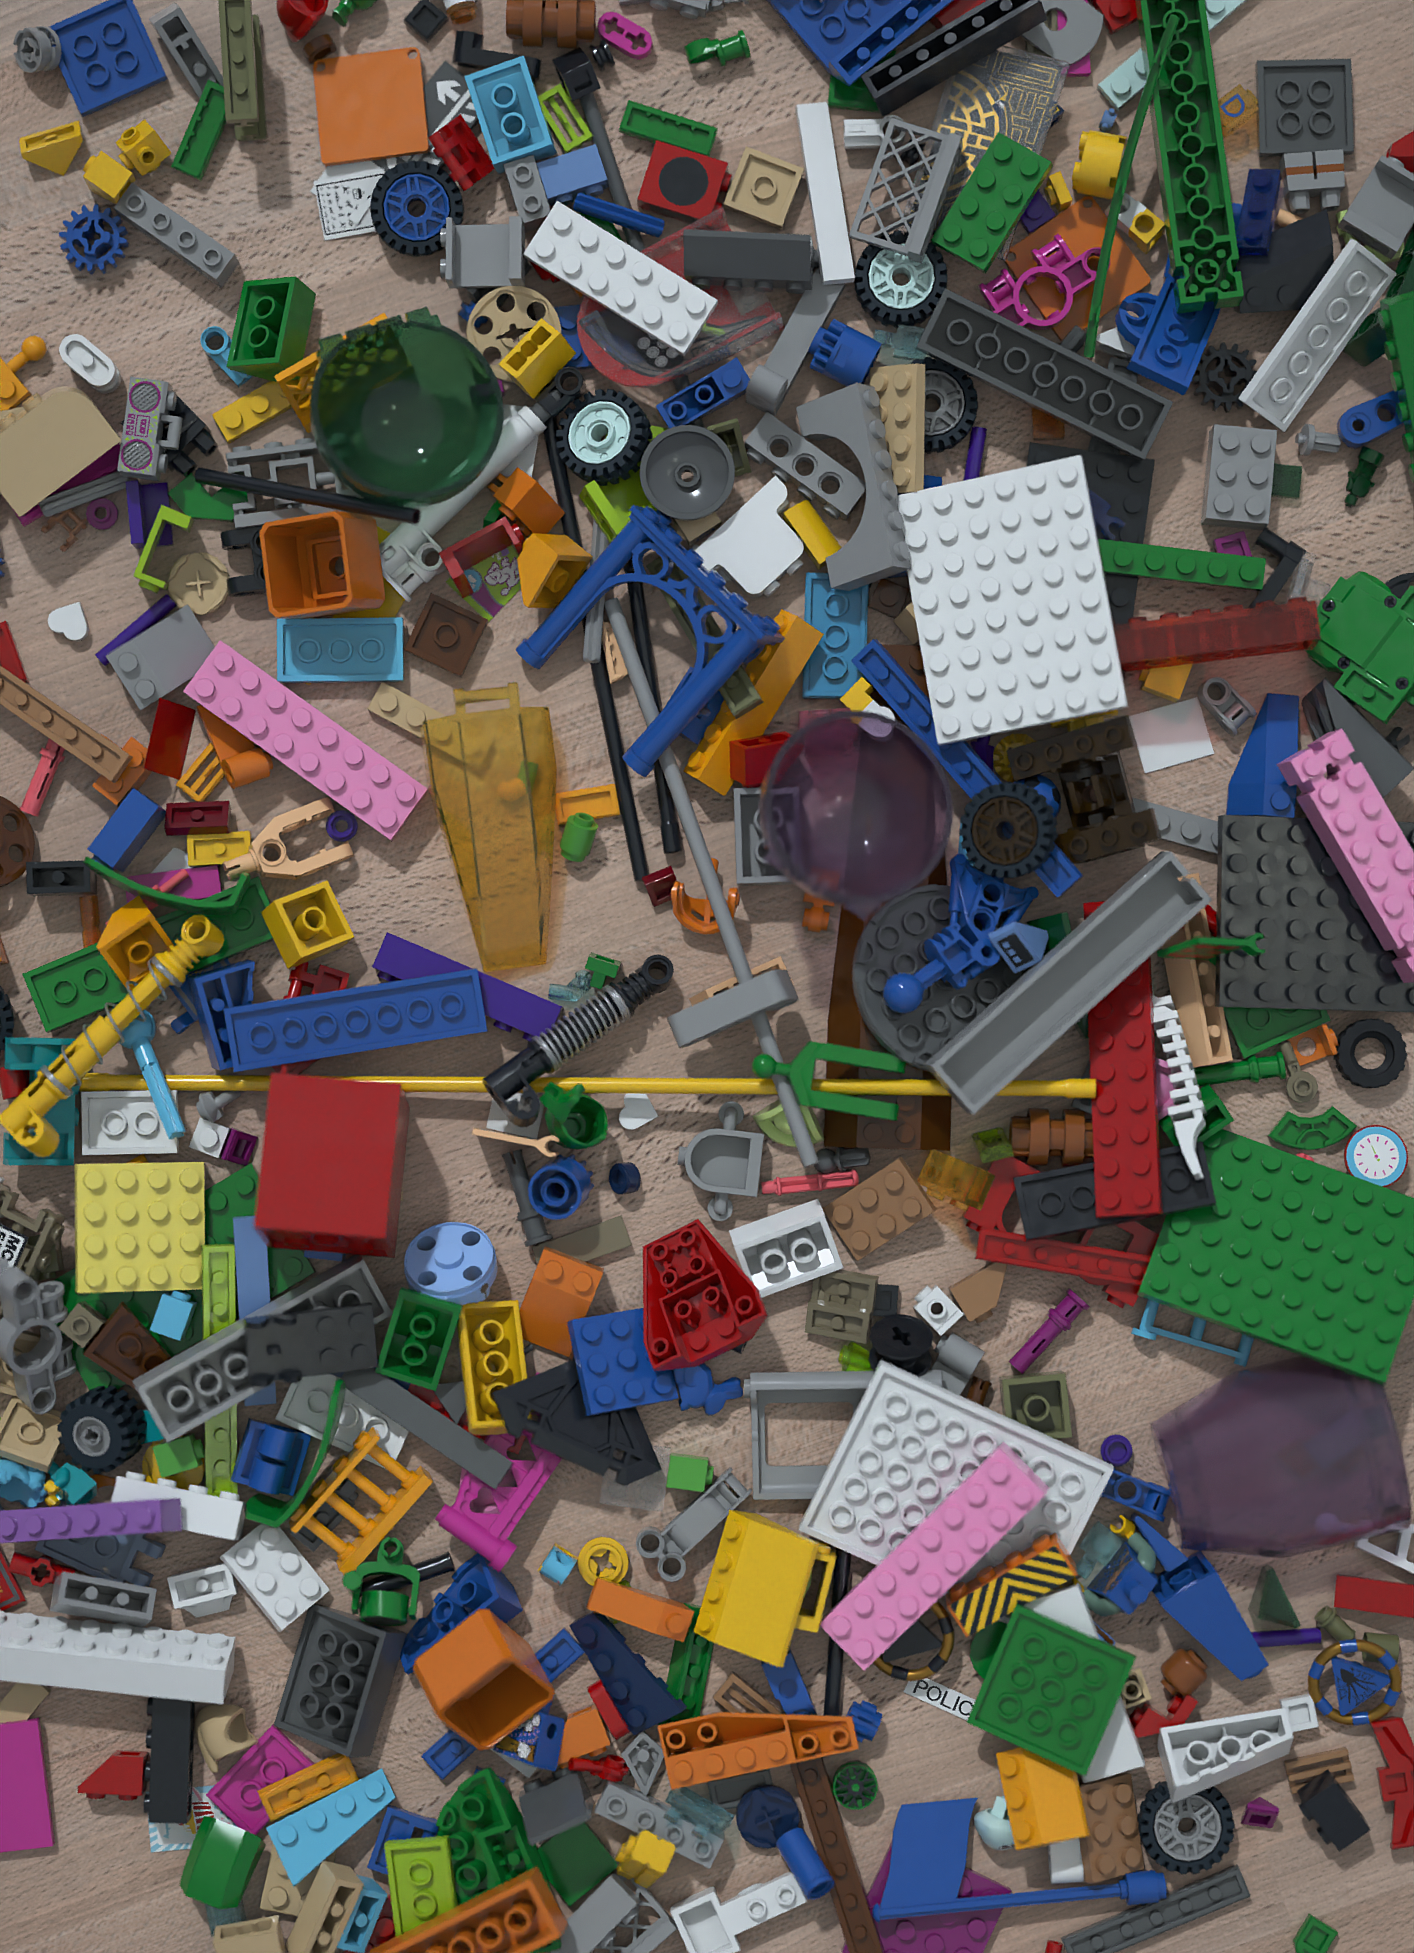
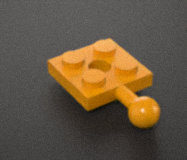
M38 336L27 337L22 343V351L8 363L0 356V411L16 408L32 394L15 373L29 360L38 361L45 356L47 346L42 338Z

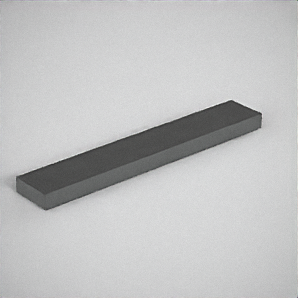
M376 1369L346 1371L340 1379L345 1381L346 1389L496 1490L513 1466L514 1463L385 1375L376 1373Z
M1236 1864L1167 1893L1166 1899H1159L1158 1903L1137 1905L1065 1935L1061 1939L1067 1953H1116L1248 1898L1251 1895L1239 1866Z

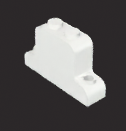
M774 476L695 550L704 559L702 565L709 572L712 570L715 572L722 570L747 597L753 599L759 598L763 594L769 597L780 587L781 584L778 582L780 578L786 573L789 576L793 575L804 564L801 561L804 550L802 540L779 516L789 506L790 502L787 500V488L777 476Z

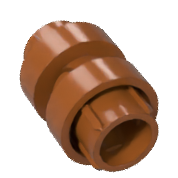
M507 0L506 36L510 39H522L523 47L543 48L544 38H557L558 48L577 49L578 42H592L595 40L596 1Z
M1028 1108L1027 1117L1013 1116L1010 1118L1009 1153H1012L1013 1156H1026L1027 1165L1046 1166L1048 1156L1060 1157L1061 1166L1083 1164V1158H1094L1092 1119H1085L1084 1111L1079 1109H1063L1061 1118H1049L1048 1108Z

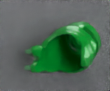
M551 1081L544 1087L543 1091L545 1093L539 1100L547 1108L544 1114L546 1126L550 1135L560 1140L556 1142L558 1145L567 1149L580 1150L591 1148L605 1140L608 1132V1120L605 1109L598 1101L583 1094L585 1088L582 1084L578 1083L569 1091H565Z

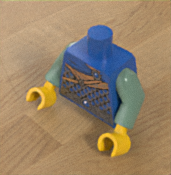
M1119 1515V1517L1123 1520V1527L1118 1529L1113 1524H1110V1529L1120 1537L1127 1538L1128 1541H1125L1087 1586V1590H1084L1083 1585L1076 1577L1070 1579L1074 1584H1080L1088 1608L1102 1617L1115 1615L1119 1612L1127 1615L1132 1614L1139 1604L1147 1600L1148 1594L1158 1582L1154 1572L1157 1555L1139 1532L1134 1533V1523L1122 1515Z

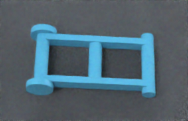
M1147 1299L1139 1329L1132 1328L1131 1334L1156 1341L1157 1335L1235 1357L1234 1364L1244 1367L1247 1365L1254 1338L1242 1334L1237 1351L1201 1341L1207 1321L1197 1317L1194 1318L1189 1337L1153 1327L1160 1303Z

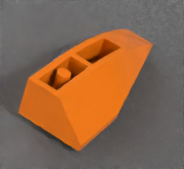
M716 1712L657 1726L671 1790L859 1749L852 1716Z

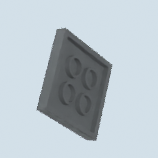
M1351 59L1262 60L1256 62L1258 157H1278L1287 153L1312 152L1313 156L1315 151L1343 149L1344 155L1353 154Z

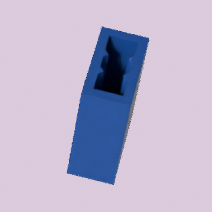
M133 788L87 850L94 854L92 859L112 871L116 869L124 872L165 818L166 810L145 794Z

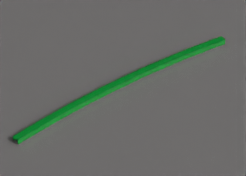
M1172 13L1157 48L1137 107L1110 205L1089 312L1083 355L1087 358L1094 357L1106 275L1134 154L1161 68L1180 17L1172 15Z

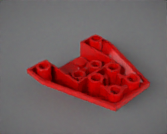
M699 1219L643 1246L644 1344L653 1370L661 1371L696 1367L754 1337L768 1316L760 1292Z

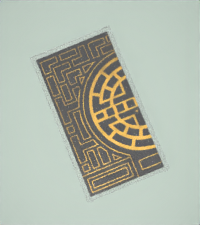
M1002 46L947 79L931 130L946 135L953 133L962 136L963 148L930 240L935 235L998 132L1041 156L1070 62ZM931 139L927 140L923 151L925 158L938 153L941 142ZM934 162L929 164L931 170L934 165ZM925 166L917 170L913 182L915 188L926 183L929 179ZM924 191L918 193L920 199L922 198ZM915 196L908 198L903 212L904 217L917 212L919 204ZM914 220L908 222L910 229ZM1018 223L996 258L999 260H1007ZM904 225L898 228V231H901L902 234L907 233Z

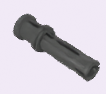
M522 1149L513 1151L516 1161L515 1165L510 1152L503 1154L502 1157L504 1158L520 1210L517 1213V1220L523 1225L527 1239L524 1243L525 1247L551 1240L553 1237L552 1234L547 1232L543 1216L530 1203L528 1197L530 1179L522 1155Z

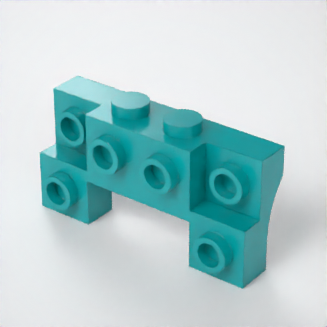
M5 1037V1069L29 1070L30 1085L37 1078V1072L43 1065L49 1066L62 1053V1046L71 1045L76 1038ZM74 1085L71 1088L73 1094L66 1100H59L44 1115V1118L59 1135V1144L56 1150L49 1156L37 1157L19 1144L9 1132H3V1164L8 1166H74L75 1126H78L79 1111L75 1107V1095H78L80 1086ZM33 1128L28 1131L34 1137L37 1135Z

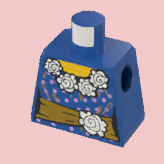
M553 1700L499 1741L493 1750L533 1767L556 1771L565 1721L563 1718L549 1713Z

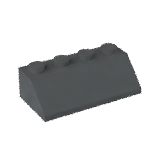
M684 229V276L686 281L699 289H710L712 285L723 286V289L729 291H740L742 287H754V290L758 292H772L773 288L786 289V292L792 294H802L805 290H812L815 251L811 235Z

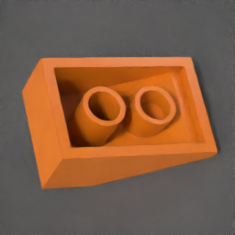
M545 1246L519 1310L523 1339L569 1357L573 1348L567 1322L586 1317L604 1268Z

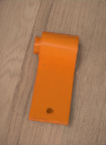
M202 705L196 707L231 788L236 789L270 776L273 762L268 752H263L259 747L255 748L251 740Z

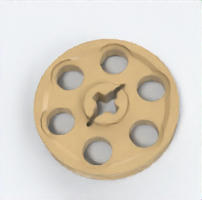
M523 286L500 287L487 293L473 308L466 328L467 345L476 364L488 375L498 380L514 382L498 364L492 366L485 363L483 352L490 347L496 348L501 355L500 362L529 331L520 335L517 343H514L512 338L505 337L497 340L496 337L504 336L505 333L510 331L509 326L514 325L516 330L521 329V331L532 329L538 321L532 320L527 315V307L531 303L541 304L545 310L542 319L561 333L560 320L554 307L537 291ZM502 294L510 295L514 300V308L509 312H503L497 307V298ZM477 318H489L492 322L491 332L485 335L478 333L474 327V322Z

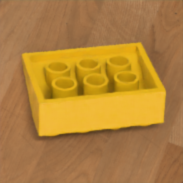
M729 1510L694 1632L713 1643L774 1666L783 1667L819 1543L759 1514Z

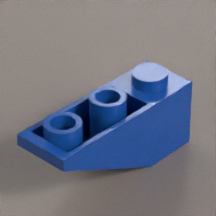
M736 357L655 407L668 428L689 425L746 394L750 378Z

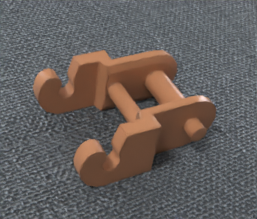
M74 508L63 511L57 518L53 515L47 521L48 525L41 528L43 533H47L58 523L69 532L70 536L66 539L67 543L60 546L62 552L69 549L78 540L75 535L82 528L84 530L87 528V518L82 520L73 512ZM67 516L77 524L73 529L63 521Z

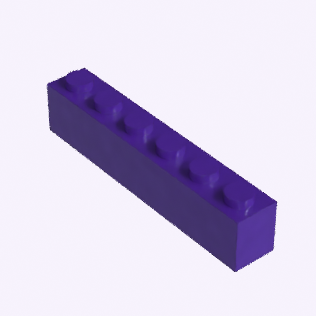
M388 932L372 966L379 970L378 977L390 982L396 981V978L404 980L473 969ZM478 971L484 1012L486 1016L495 1019L493 1026L510 1033L513 1027L524 1032L522 1038L530 1041L534 1036L540 1037V1032L547 1034L546 1028L552 1030L551 1024H557V1020L563 1010L562 1006Z

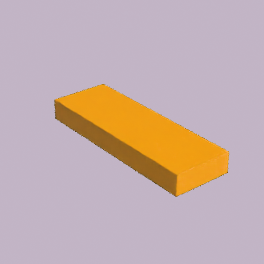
M337 1753L258 1790V1794L272 1822L358 1781L359 1778L350 1758Z

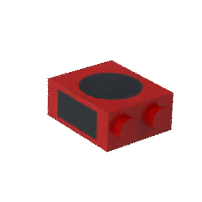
M656 140L637 198L638 208L701 228L710 229L712 221L718 222L723 204L718 203L721 192L727 193L731 182L732 174L728 173V162Z

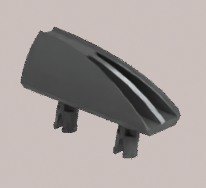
M1325 677L1302 699V707L1316 739L1328 732L1343 729L1355 750L1349 754L1352 762H1362L1380 795L1384 798L1414 770V766L1399 752L1409 743L1410 736L1407 735L1397 741L1396 738L1403 728L1395 727L1385 738L1354 707L1356 704L1333 687L1334 685Z

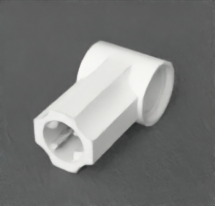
M888 115L883 119L844 120V149L880 148L884 138L883 131L888 127L890 118L903 121L902 118L896 115ZM896 129L900 135L891 140L895 148L898 149L904 143L906 131Z

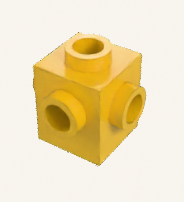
M145 119L135 127L124 131L121 138L115 142L122 151L118 155L119 159L129 171L135 168L142 177L156 170L161 162L172 154Z

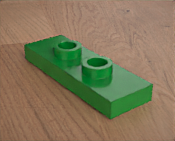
M210 80L207 81L171 165L173 169L202 181L226 125L224 86Z
M628 100L619 127V133L654 144L658 140L709 157L718 132L716 127Z

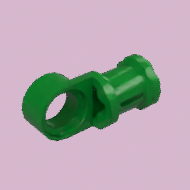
M743 30L738 31L735 36L720 41L717 38L713 40L702 38L684 47L689 64H697L717 57L720 66L723 67L727 61L742 56L745 58L751 57Z

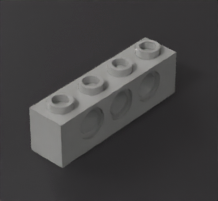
M134 183L130 184L114 207L120 218L220 288L224 286L239 265V261L233 252Z
M769 412L764 414L745 440L744 445L748 450L747 456L760 465L764 461L773 468L771 472L774 476H777L785 483L788 480L799 487L797 489L799 494L809 501H812L814 498L824 505L823 511L836 520L841 517L846 521L866 494V483ZM778 443L783 444L787 447L788 453L783 457H775L770 451L771 447ZM800 462H808L812 465L813 472L810 475L802 476L796 471V466ZM827 480L835 481L839 486V490L834 494H827L821 488L822 483Z
M608 1780L596 1803L595 1813L638 1834L643 1830H647L657 1835L658 1840L663 1838L674 1844L676 1853L709 1869L724 1841L723 1831L654 1797L644 1796L641 1791L623 1782Z

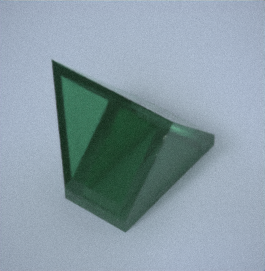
M1269 1564L1263 1566L1248 1610L1262 1620L1295 1629L1300 1627L1301 1624L1274 1569Z

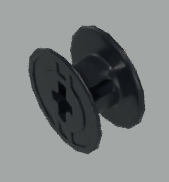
M897 1314L886 1316L873 1325L869 1336L873 1347L870 1350L868 1361L874 1371L880 1360L917 1377L925 1375L931 1367L932 1357L929 1348L932 1346L933 1341L932 1331L925 1322L910 1315Z

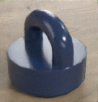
M624 1162L616 1163L612 1166L609 1172V1183L613 1191L617 1194H630L639 1190L641 1177L635 1164Z

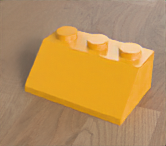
M1022 1747L996 1753L1016 1850L1036 1849L1090 1836L1075 1771Z

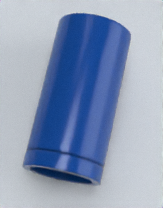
M803 1828L792 1829L777 1840L776 1847L808 1900L818 1899L834 1887L835 1882Z

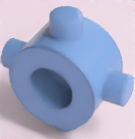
M1114 109L1105 110L1098 127L1101 128V132L1111 131L1117 116Z

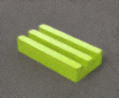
M561 83L538 96L548 126L565 153L572 152L573 149L583 146V143L593 140V135ZM558 94L581 130L582 136L578 137L554 99L555 95ZM548 100L572 142L568 143L545 107V101Z

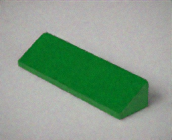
M683 1603L693 1610L694 1614L684 1642L674 1641L666 1682L669 1686L666 1689L676 1700L680 1698L687 1708L681 1713L658 1723V1725L700 1716L714 1643L694 1632L701 1608L699 1605Z

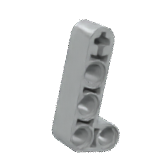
M775 969L668 1017L667 1020L678 1047L684 1048L768 1010L774 1011L797 1002L799 998L788 971Z

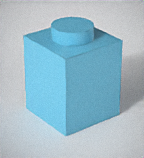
M173 1290L172 1294L168 1292L162 1294L150 1331L179 1341L185 1339L197 1302L191 1301V1295L180 1290Z

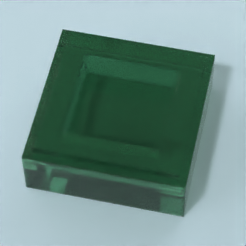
M1274 464L1271 497L1298 499L1300 495L1302 466Z

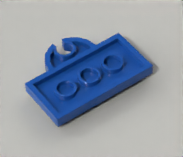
M1167 275L1158 296L1149 293H1134L1127 296L1119 307L1115 316V322L1118 331L1124 339L1135 346L1127 369L1181 395H1185L1221 308L1214 309L1212 301L1205 302L1202 311L1177 314L1173 290L1177 280ZM1127 311L1136 313L1138 318L1132 317Z

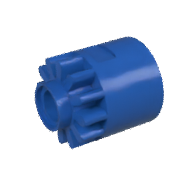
M833 319L828 329L823 327L818 329L809 347L808 352L814 355L809 368L846 387L855 383L864 384L883 344Z
M559 1154L533 1175L528 1186V1197L531 1205L540 1215L549 1219H564L573 1214L589 1198V1193L594 1188L590 1181L593 1172L585 1169L586 1161H576L574 1154H571L569 1157H563Z

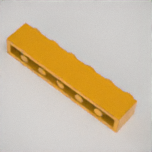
M783 609L773 620L781 627L778 632L785 638L784 641L776 643L774 646L766 644L762 652L749 662L745 668L763 703L736 719L724 700L719 713L713 723L705 730L702 741L690 755L687 765L683 772L723 796L727 794L735 781L730 778L729 741L763 735L824 635L798 616Z

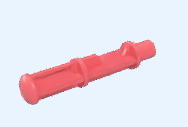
M852 1169L850 1171L827 1174L818 1172L813 1175L776 1177L773 1181L761 1182L762 1194L775 1193L781 1196V1194L855 1187L859 1184V1175L856 1169Z

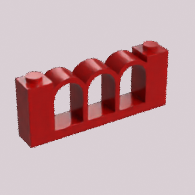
M1012 1156L991 1161L962 1217L968 1219L966 1226L979 1232L980 1227L1006 1231L1002 1224V1214L1015 1189L1013 1178L1040 1173L1041 1171ZM1135 1221L1114 1225L1131 1234L1122 1251L1152 1256L1159 1237L1158 1233ZM1094 1229L1082 1231L1077 1244L1087 1245ZM1080 1277L1089 1284L1096 1286L1104 1285L1102 1291L1109 1294L1106 1300L1122 1309L1125 1304L1133 1307L1139 1297L1140 1287Z

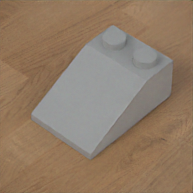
M187 604L107 653L106 658L138 708L142 710L194 677L215 646Z

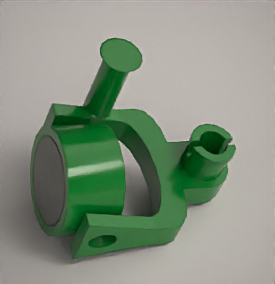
M384 1538L378 1548L377 1561L362 1563L358 1565L356 1571H349L343 1576V1585L348 1589L350 1596L353 1597L351 1605L352 1614H358L359 1619L366 1623L402 1626L407 1624L408 1614L410 1620H416L421 1577L416 1568L403 1564L404 1547L397 1538ZM388 1547H395L396 1550L391 1555L386 1552ZM379 1574L402 1577L412 1583L411 1600L404 1594L379 1590L364 1591L361 1597L362 1581L369 1576Z

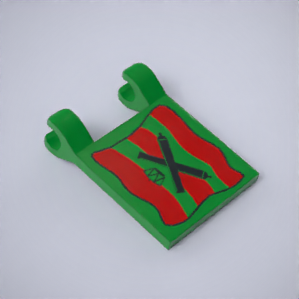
M1261 933L1250 935L1245 939L1196 937L1157 951L1158 958L1208 960L1216 966V957L1218 955L1238 949L1243 950L1250 956L1265 953V949L1261 950L1256 946V941L1264 937Z

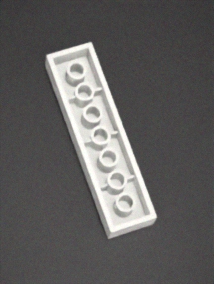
M0 1610V1681L223 1704L234 1671L236 1637L226 1636L221 1633H194L191 1630H165L156 1626L148 1628L137 1627L127 1623L109 1624L100 1623L96 1620H71L62 1616L43 1617L32 1613H6Z

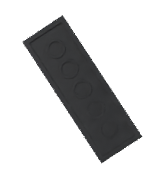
M1196 1142V1154L1204 1179L1199 1180L1195 1179L1180 1145L1159 1149L1162 1214L1112 1218L1096 1217L1094 1162L1013 1178L1026 1242L1216 1205L1203 1142Z

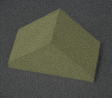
M735 418L708 426L707 429L721 438L730 450L735 466V477L750 473L751 468L738 419Z

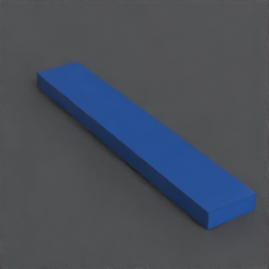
M564 1627L541 1647L535 1655L550 1683H552L585 1652ZM450 1729L428 1748L421 1757L443 1780L477 1748L453 1729Z

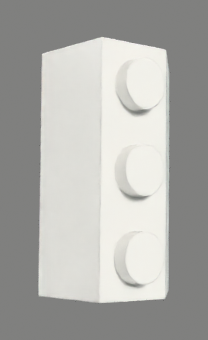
M819 1199L729 1230L742 1270L756 1285L761 1298L843 1268Z

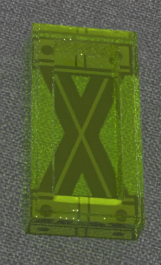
M1002 1127L971 1135L974 1147L982 1163L1014 1156L1012 1146Z

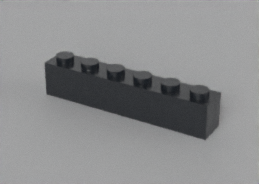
M986 0L861 75L867 91L882 117L1046 21L1047 16L1041 0Z

